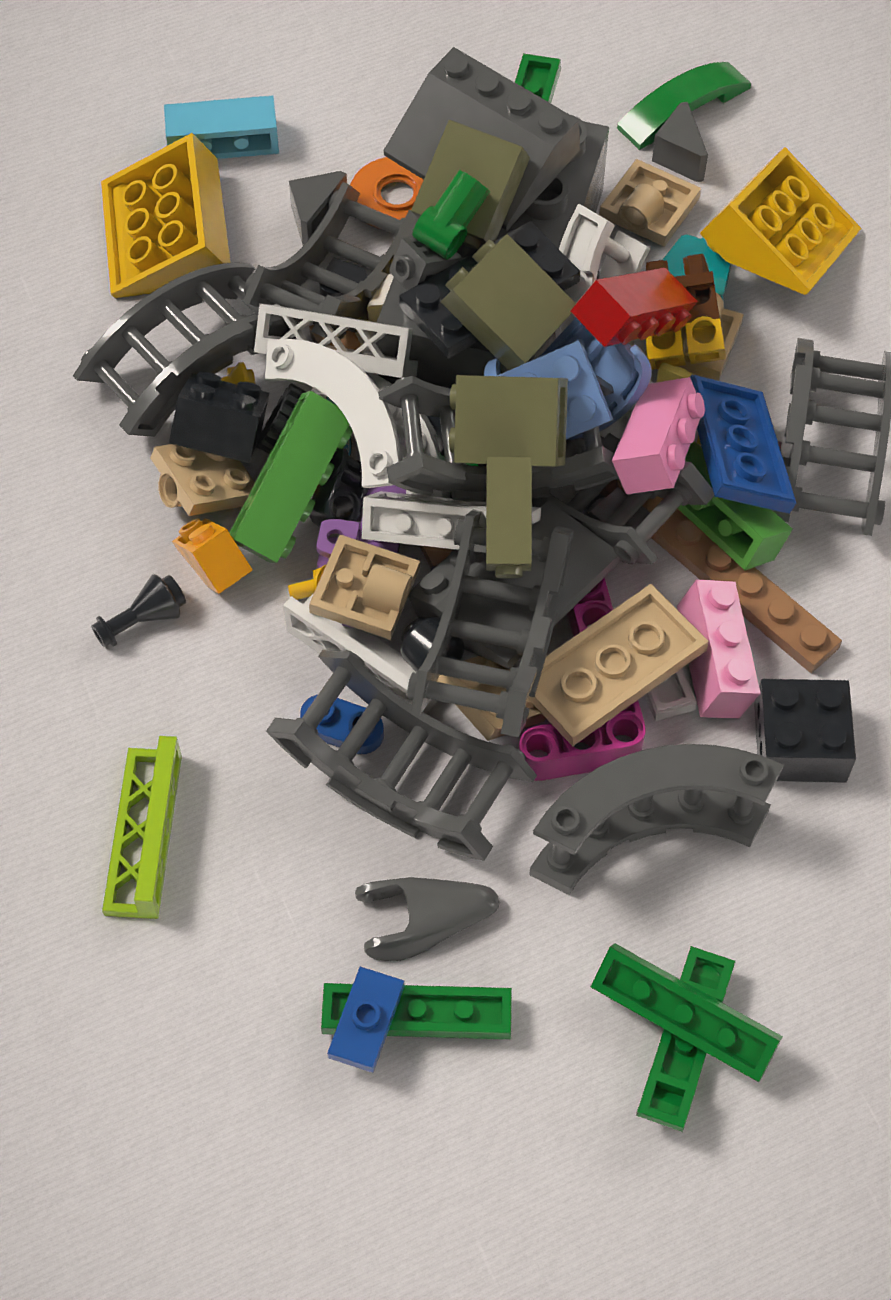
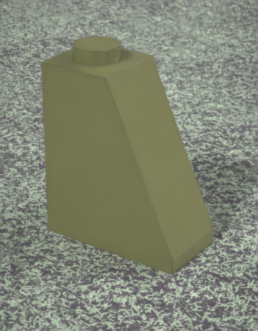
M487 457L486 569L487 571H495V577L498 578L522 577V571H531L532 457Z

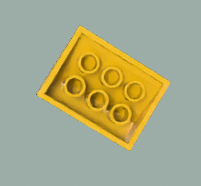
M193 133L101 181L110 291L114 298L151 294L172 280L192 271L208 266L230 263L218 159Z
M784 147L731 199L699 234L706 240L710 249L718 253L726 262L806 295L862 228L794 155Z

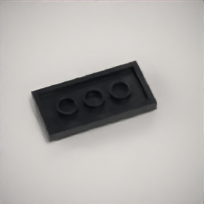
M531 221L508 233L563 291L580 282L581 271ZM501 237V238H499L498 240L494 241V243L496 244V243H497L498 241H500L503 237ZM475 253L399 295V306L448 359L479 341L441 303L450 292L445 286L446 283L462 267L469 272L478 263L472 257Z

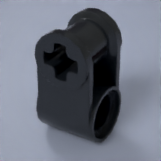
M345 448L336 449L330 461L334 464V468L329 479L323 486L318 484L311 498L315 500V505L309 517L318 527H320L321 522L324 520L341 519L356 522L360 516L363 498L367 495L369 488L362 487L361 462L349 456ZM333 502L336 504L337 508L336 516L334 515L332 509Z

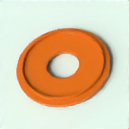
M384 157L362 167L353 177L350 186L360 193L357 200L358 203L401 220L406 217L408 210L412 209L423 179L391 159ZM402 182L409 185L414 193L412 198L406 203L390 204L381 197V190L389 183Z

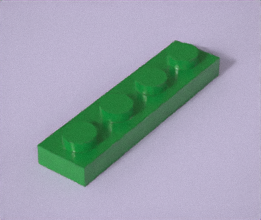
M616 943L609 947L590 988L757 1082L762 1079L783 1038L782 1035Z
M324 983L321 1020L322 1034H335L353 984ZM405 985L387 1036L511 1039L512 988Z

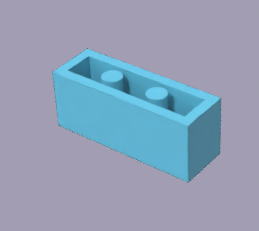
M273 95L164 104L167 146L193 133L217 159L279 154Z

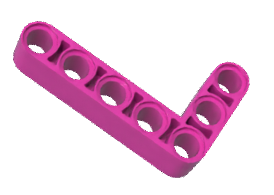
M605 577L567 613L573 637L588 628V625H592L613 610ZM635 701L578 743H585L591 747L586 750H579L572 746L552 724L539 725L527 729L520 738L519 750L524 753L525 761L537 775L534 781L589 773L619 757L641 751L646 730L639 701ZM626 735L633 739V741L622 742L615 737ZM541 750L548 755L545 757H534L529 752Z

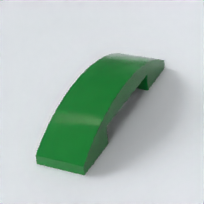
M714 62L695 67L667 81L643 98L617 123V129L638 150H641L654 142L656 133L680 103L688 102L691 112L715 98H718L724 104L751 89L752 83L729 62Z
M691 946L680 979L723 1003L735 961ZM664 1029L636 1116L683 1132L707 1053Z

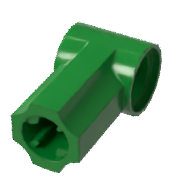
M459 170L437 204L428 207L419 217L413 229V238L444 259L449 260L462 246L467 235L466 227L489 195L490 190L468 173Z

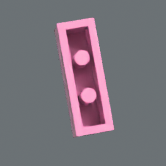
M690 377L648 384L645 392L636 402L612 459L626 494L674 488L680 470L684 468L685 457L690 444L694 442L695 431L700 418L704 416L705 412L703 397L700 393H696Z
M696 579L677 605V610L709 641L707 651L689 663L699 715L706 718L739 719L761 692L736 583L732 581Z

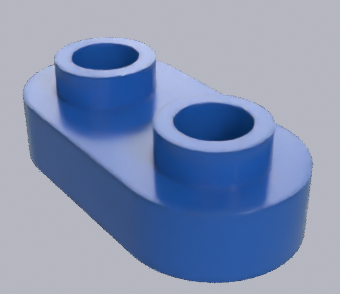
M317 695L311 696L303 703L300 710V718L304 716ZM337 698L329 709V713L316 728L318 736L327 744L340 748L366 707ZM381 718L357 754H368L380 747L384 739V725Z

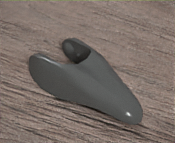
M409 877L369 882L357 887L355 890L356 899L366 903L391 898L404 893L409 914V924L405 931L373 937L364 943V952L369 957L382 961H402L419 955L450 936L488 918L499 908V897L492 888L467 882Z

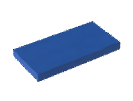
M691 375L690 378L696 393H700L704 400L705 412L704 416L700 418L697 432L714 496L790 514L797 503L763 392Z

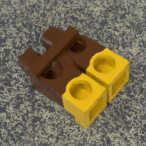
M704 254L687 256L683 258L685 275L675 276V278L698 301L689 311L692 317L685 325L690 363L697 364L726 359L713 271H709ZM666 260L646 263V271L666 268L669 271ZM681 329L675 333L669 331L659 337L653 335L646 338L647 358L650 362L651 370L659 369L663 362L675 367L686 365Z

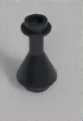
M153 574L130 608L106 622L101 616L96 617L97 622L91 625V628L103 647L109 644L116 646L115 636L138 622L179 618V607L186 604V599L181 588L171 575L160 578L158 575Z

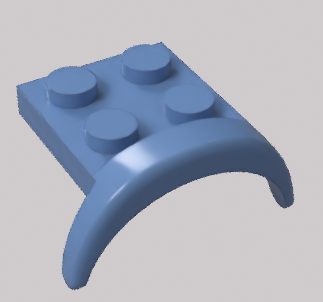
M575 318L540 357L578 340L582 341L595 375L610 383L614 393L605 396L613 420L600 425V432L620 419L639 400L650 382L651 365L644 352L637 345L631 347L629 343L626 345L620 343L604 347ZM583 433L567 440L583 438Z
M581 340L502 374L500 372L501 363L497 358L489 361L485 366L484 376L568 378L566 440L613 420Z

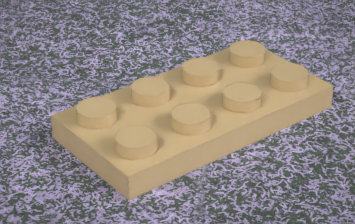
M649 584L547 655L535 697L528 696V699L561 735L574 746L707 651L709 641L652 584Z

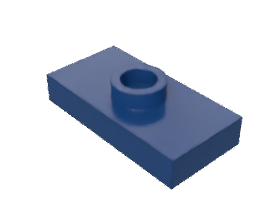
M361 966L359 967L327 1052L329 1059L374 1073L405 987L404 980Z

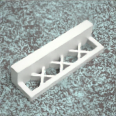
M259 304L254 352L267 354V340L292 339L295 336L297 340L308 341L301 330L312 321L319 322L327 334V337L319 344L340 353L354 362L364 372L398 378L416 377L418 361L409 359L413 334L412 328L269 304ZM271 314L282 316L291 329L283 337L268 336ZM293 318L303 320L299 324H296ZM330 324L339 325L340 327L334 331ZM350 327L356 328L365 341L356 350L345 348L339 339V336ZM367 330L375 331L378 333L371 337ZM386 334L400 336L397 357L383 355L376 342Z
M380 491L363 498L361 539L459 550V545H454V535L458 520H465V515L473 509L479 510L481 515L478 527L486 529V502L458 501L451 498ZM532 507V524L540 521L541 508ZM475 544L474 551L486 553V546Z
M313 594L303 604L292 596L285 602L283 608L286 629L290 634L319 654L322 650H349L357 654L364 661L365 667L377 679L411 705L413 704V700L407 699V688L410 676L415 671L402 658L399 652L369 632L342 626V623L309 613V603ZM430 699L423 712L427 714L436 704L437 700Z

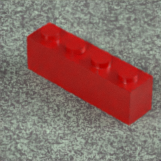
M659 268L597 279L570 312L604 347L620 343L626 345L636 339L642 341L653 335L659 337L669 331L674 333L679 331L691 319L692 315L689 311L698 301L666 268Z

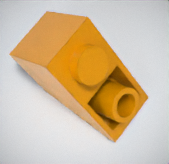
M199 518L185 524L179 530L180 536L172 541L206 586L218 594L253 571L228 530L206 518L202 521Z

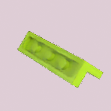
M159 736L157 749L128 748L102 908L104 916L159 918L182 760L176 736ZM137 762L155 763L153 779L145 785L135 775ZM134 785L138 788L135 793H133ZM146 797L149 801L147 819L140 825H137L129 816L130 808ZM127 825L132 829L128 834H126ZM137 838H140L143 841L141 858L139 862L131 866L123 857V851L125 847ZM121 866L126 870L122 875H120ZM131 879H134L137 883L134 897L135 904L115 903L117 890Z

